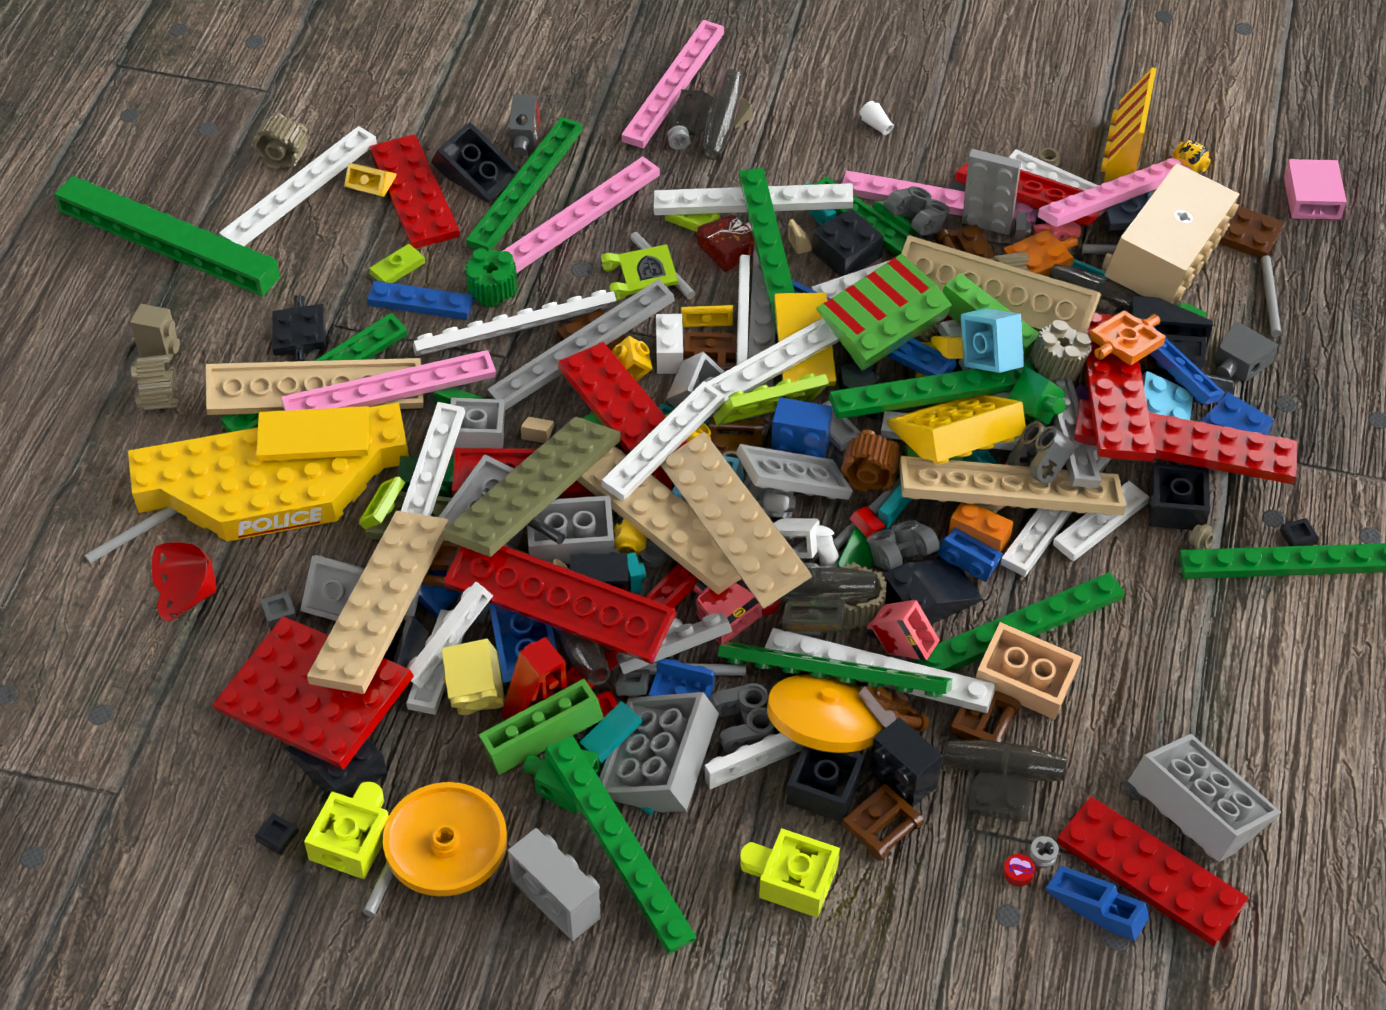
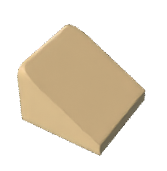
M793 219L789 220L788 239L795 252L801 254L812 251V244L806 233Z
M528 417L521 426V439L545 443L550 438L554 421Z

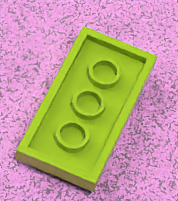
M812 373L794 382L791 379L783 380L768 388V385H762L753 389L752 392L745 394L744 391H737L728 396L729 399L720 405V409L713 416L716 426L775 412L779 397L811 403L829 382L826 374L815 376Z

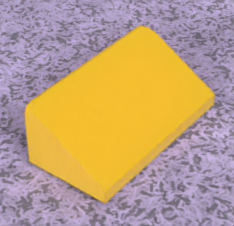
M348 163L344 187L384 197L393 183L396 173Z
M733 305L681 307L682 327L732 326Z
M962 336L931 337V342L945 358L963 359Z

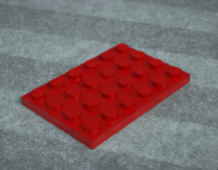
M282 616L212 706L223 715L344 770L414 675L410 669L383 658L365 694L309 684L307 675L329 635Z

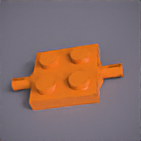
M1046 229L1005 247L1004 255L1026 252L1029 256V262H1025L1028 270L1043 276H1049L1074 265L1073 256L1067 250L1078 246L1079 243L1075 236L1060 241Z
M1124 310L1092 329L1089 337L1100 346V348L1095 349V356L1103 359L1108 354H1113L1129 365L1139 361L1164 345L1166 336L1154 329V326L1160 323L1159 316L1153 314L1149 318L1142 320Z

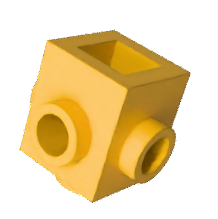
M628 336L611 350L636 381L652 370L649 348L642 341Z

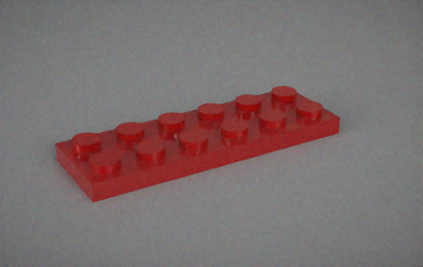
M416 134L369 146L370 154L377 169L396 173V177L387 193L410 245L417 249L460 237L459 228Z
M968 163L958 169L955 174V180L962 182L965 186ZM1020 169L1016 202L1039 210V208L1052 202H1057L1085 190ZM1109 207L1074 220V222L1078 225L1089 226Z
M604 342L558 361V369L604 426L620 431L621 441L619 444L627 454L666 418ZM685 440L678 448L685 445L687 441Z
M1092 796L1089 797L1057 838L1056 843L1214 947L1249 899L1245 894Z

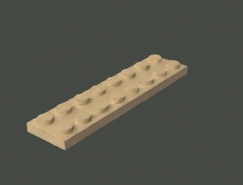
M908 235L901 253L937 284L941 291H943L945 284L961 273L1008 310L1021 314V319L1029 326L1040 331L1044 326L1049 324L1052 326L1053 321L1062 320L1068 324V327L1076 329V332L1086 334L1101 296L1099 292L910 235Z
M420 358L206 364L207 415L284 411L281 401L282 396L419 366L421 361ZM423 394L368 407L399 402L400 409L423 408Z
M705 432L675 450L661 464L662 469L763 609L812 577L807 567Z
M614 446L577 479L579 483L595 496H610L611 509L628 520L637 530L715 593L720 594L742 579L688 503L679 496L671 494L672 491L651 474L624 501H621L601 487L602 479L627 456Z
M900 457L899 468L902 497L932 499L941 502L956 501L967 504L980 503L992 504L994 506H1015L1024 509L1039 508L1050 511L1063 510L1075 511L1077 513H1099L1107 516H1124L1126 508L1119 474L1099 473L1101 477L1099 487L1087 488L1072 486L1068 471L1062 469L1053 481L1043 483L1033 479L1030 474V467L955 460H950L944 464H934L933 461L920 457ZM1041 468L1043 474H1045L1047 469Z
M401 511L395 512L307 675L309 684L365 694L444 540L443 530L450 525L449 519Z

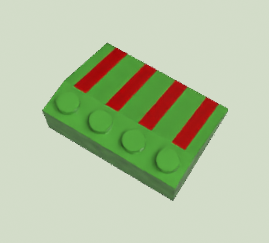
M900 254L824 302L816 310L859 368L864 371L946 318L952 304L937 284L903 254Z

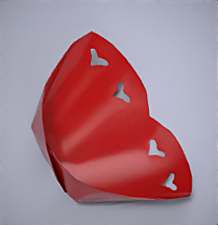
M166 542L155 546L152 555L151 573L153 584L161 593L157 608L160 617L167 622H171L213 595L217 589L212 560L198 546L183 542ZM161 553H163V555L167 557V559H165L162 562V564H160V560L162 559ZM161 574L168 575L165 583H163ZM167 600L173 603L169 608H167Z

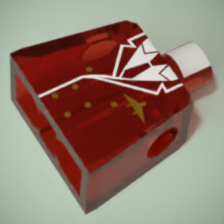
M730 215L697 227V245L724 272H727L740 263L741 255H751L754 251V238L750 222L743 224L736 216Z

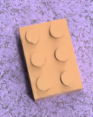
M1000 622L977 670L975 679L995 683V691L1013 697L1022 706L1055 720L1082 657Z

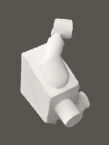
M784 518L773 523L799 558H813L818 551L822 570L837 569L839 555L832 538L834 532L828 527L819 525L818 519Z

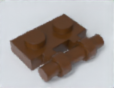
M685 332L684 358H690L704 352L711 359H718L715 363L726 372L736 366V363L726 362V360H736L737 334Z

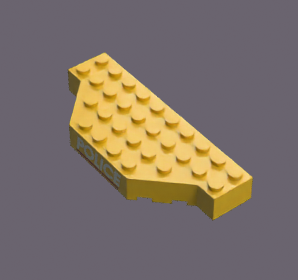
M399 402L369 408L368 455L258 461L256 457L258 427L128 451L132 495L139 513L170 507L174 511L176 510L185 515L189 521L201 528H208L217 533V536L226 542L336 522L343 515L344 508L351 501L354 502L367 488L366 484L374 475L377 476L384 468L399 466L400 456H409Z

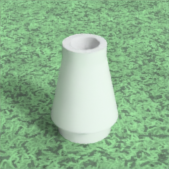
M869 101L861 108L859 114L863 122L880 131L883 135H887L892 131L894 125L890 122L879 103Z

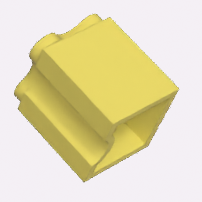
M488 639L441 648L445 670L443 679L444 683L447 684L448 699L451 702V707L457 708L459 715H469L479 710L498 709L504 706L505 699L498 652Z

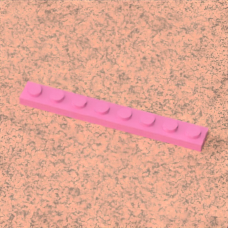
M705 20L701 22L622 133V142L640 148L646 146L723 36L724 26Z
M641 157L503 251H508L513 255L518 273L660 176V168L646 158Z
M1170 158L1039 208L1038 217L1058 227L1157 189L1176 163L1188 169L1190 168L1181 164L1180 160Z
M846 170L842 184L853 183V195L856 197L885 201L896 190L917 186L927 190L932 196L931 199L945 203L950 208L948 214L963 216L964 191ZM1016 202L1013 225H1015L1016 213L1026 212L1027 223H1031L1032 229V225L1036 223L1038 210L1030 208L1029 205Z
M486 350L282 396L281 401L284 411L372 406L494 378L496 370L489 351Z

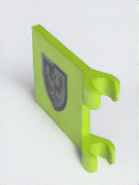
M667 244L623 254L605 253L601 256L602 267L606 272L612 271L621 265L626 284L614 282L609 286L610 292L614 291L616 301L625 298L629 294L638 293L658 279L666 287L679 284Z

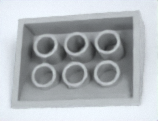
M704 692L628 698L626 705L638 714L643 722L606 758L599 777L600 781L615 802L641 808L649 807L653 811L658 812L687 811L719 715L718 711Z
M1192 734L1145 754L1128 780L1140 795L1150 800L1161 814L1170 818L1181 828V831L1186 836L1197 842L1208 856L1216 859L1218 862L1235 854L1281 814L1279 809Z

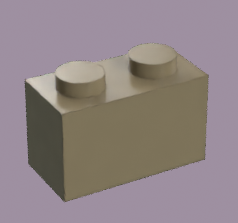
M140 303L130 321L139 356L149 357L171 354L172 358L179 350L180 340L176 335L175 322L172 320L170 309Z

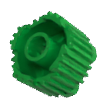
M483 248L475 250L473 257H470V260L465 265L466 284L469 294L473 295V298H476V301H479L481 306H492V308L498 305L499 301L504 302V299L508 300L512 296H516L518 283L516 263L514 262L513 255L508 251L497 252V250L492 251L490 249L487 252Z

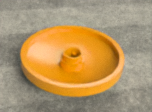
M810 674L788 677L778 682L772 688L769 695L767 713L772 724L789 739L809 748L837 753L855 752L872 746L874 737L884 730L881 722L858 696L863 688L855 683L841 682L838 680V677L828 675V678H815L810 676Z
M455 782L427 785L404 797L390 813L383 832L384 853L392 873L408 888L431 896L458 895L478 887L497 870L503 860L507 846L506 824L498 805L481 790L467 784Z

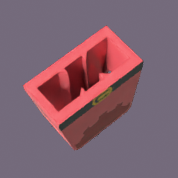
M701 580L694 587V592L699 595L696 599V613L700 620L703 621L702 619L712 613H724L730 623L733 632L715 638L719 645L731 640L762 616V606L754 595L737 583L720 594L715 593Z
M917 600L886 604L880 609L873 621H870L867 625L869 637L878 638L885 651L891 655L927 660L940 641Z

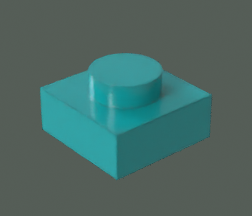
M635 552L627 554L628 583L631 593L642 591V580L646 579L644 564L638 563Z

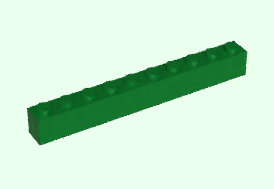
M72 176L54 193L59 212L263 297L280 278L277 260L273 257L239 245L228 238H222L208 230L193 226L189 222L176 219L167 213L152 209L148 205L130 200L128 197L118 195L107 188H101L87 180Z

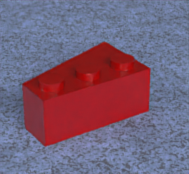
M546 637L528 644L520 651L501 712L504 720L567 688L565 660Z

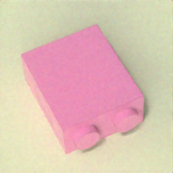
M1289 159L1284 174V181L1291 218L1341 219L1347 201L1338 160Z

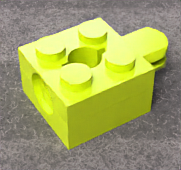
M374 782L361 783L352 798L331 792L304 841L310 861L365 880L383 845L384 827L389 817L388 811L381 808L384 803L382 789L378 784Z
M781 828L773 849L753 842L746 844L741 850L740 866L743 872L761 878L759 898L818 918L838 868L840 848Z

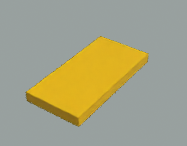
M826 293L775 294L774 303L778 343L822 319L816 308L827 301ZM832 346L781 373L782 381L791 379L792 382L798 381L801 377L812 373L815 376L826 374L829 382L827 386H835L836 375Z
M368 406L259 412L256 450L258 461L368 455Z

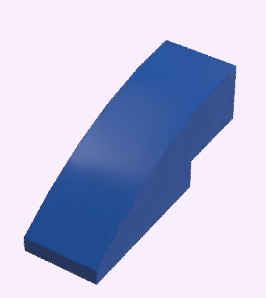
M1062 865L1046 887L1049 894L1079 915L1134 942L1149 919L1145 902L1118 893L1116 885Z

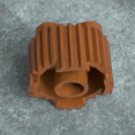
M863 430L860 436L857 435L856 438L853 437L852 440H849L841 469L842 473H844L843 476L847 477L846 480L849 481L850 487L854 488L855 491L859 490L860 493L867 492L869 489L874 491L881 488V491H888L889 488H892L900 458L898 443L891 440L887 441L886 437L881 438V435L876 436V433L872 430Z

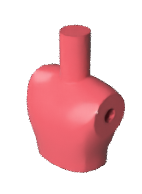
M1074 221L1058 227L1048 222L1046 224L1032 225L1033 235L1048 229L1060 241H1064L1072 236L1080 238L1081 226Z

